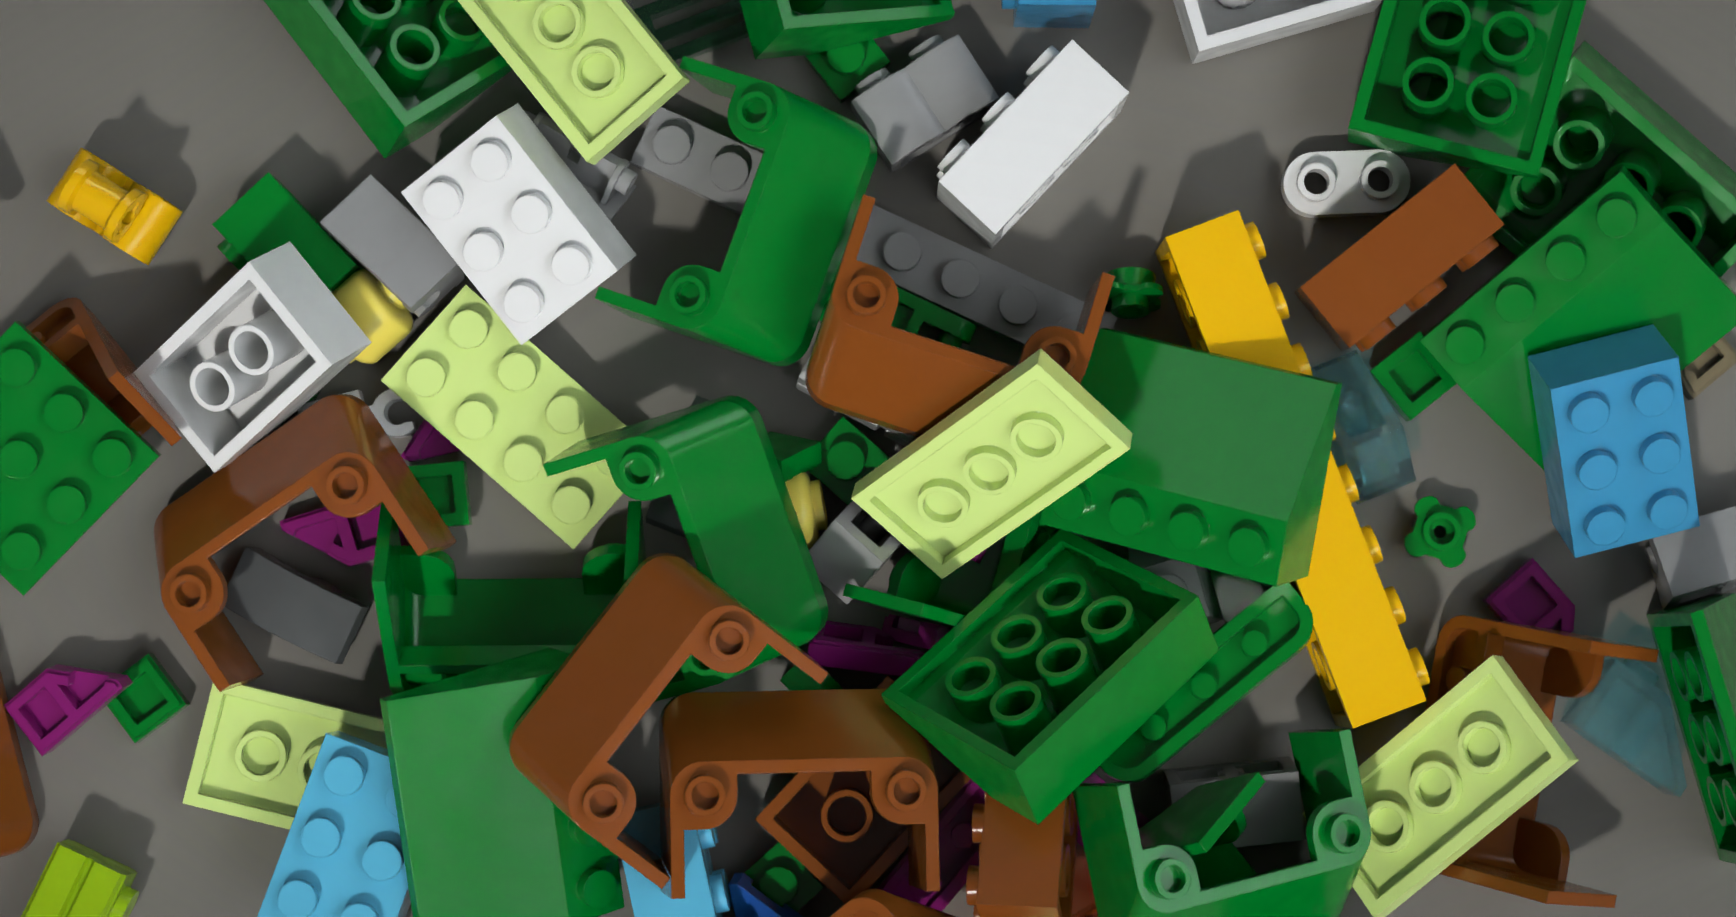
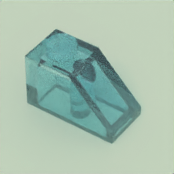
M1357 350L1312 367L1311 370L1314 377L1342 383L1334 427L1336 439L1332 441L1331 452L1337 467L1346 464L1352 473L1360 498L1356 501V504L1358 505L1415 482L1416 477L1404 427Z
M1604 659L1602 674L1597 686L1588 695L1576 698L1560 722L1665 795L1680 797L1687 788L1670 696L1654 686L1660 677L1637 660L1624 659L1621 663L1617 659Z

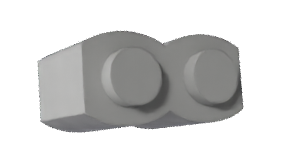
M940 34L925 40L908 54L912 61L908 66L892 75L887 68H882L866 77L855 87L859 96L851 101V111L859 124L873 136L877 145V151L891 173L919 158L945 139L984 117L1000 99L959 34L946 41L943 40Z

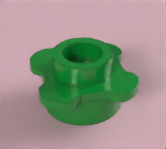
M1120 267L1107 272L1114 275L1115 278L1105 311L1111 312L1118 318L1138 319L1161 308V300L1157 297L1163 295V286L1156 283V275L1153 271L1142 267Z
M1433 496L1419 499L1414 505V512L1417 517L1413 521L1411 533L1407 534L1404 538L1405 550L1412 557L1426 555L1437 558L1443 566L1448 568L1459 566L1466 558L1463 545L1467 532L1476 525L1474 513L1465 506L1453 509L1440 505L1437 498ZM1435 527H1444L1446 531L1445 536L1437 538L1434 535Z

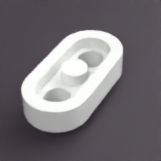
M1387 150L1308 152L1294 159L1284 171L1281 179V193L1287 206L1293 212L1303 217L1377 216L1393 211L1405 200L1410 189L1411 180L1409 170L1404 161L1396 154ZM1373 170L1385 172L1390 181L1388 190L1384 192L1373 190L1368 183L1369 173ZM1312 172L1321 174L1326 180L1325 192L1321 194L1310 193L1304 185L1305 176Z

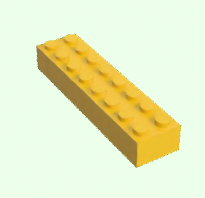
M1239 210L1164 238L1155 253L1192 348L1313 376L1310 363L1302 345L1299 342L1290 345L1282 324V320L1290 317L1287 303L1277 282L1267 285L1259 264V260L1266 258V251L1258 228L1253 221L1244 224ZM1334 429L1332 441L1336 439L1335 429ZM1330 450L1309 574L1307 577L1289 583L1303 598L1312 613L1313 629L1306 649L1335 725L1353 729L1427 701L1421 686L1429 684L1430 679L1420 652L1416 647L1407 649L1398 625L1406 622V615L1400 598L1393 586L1383 587L1375 564L1382 562L1383 556L1377 538L1370 525L1360 527L1351 503L1358 501L1360 498L1352 473L1346 464L1337 467Z

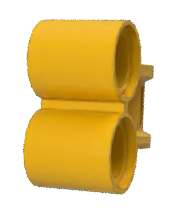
M82 147L46 200L58 210L97 232L119 249L147 265L151 263L183 211L167 200L135 182L120 170Z

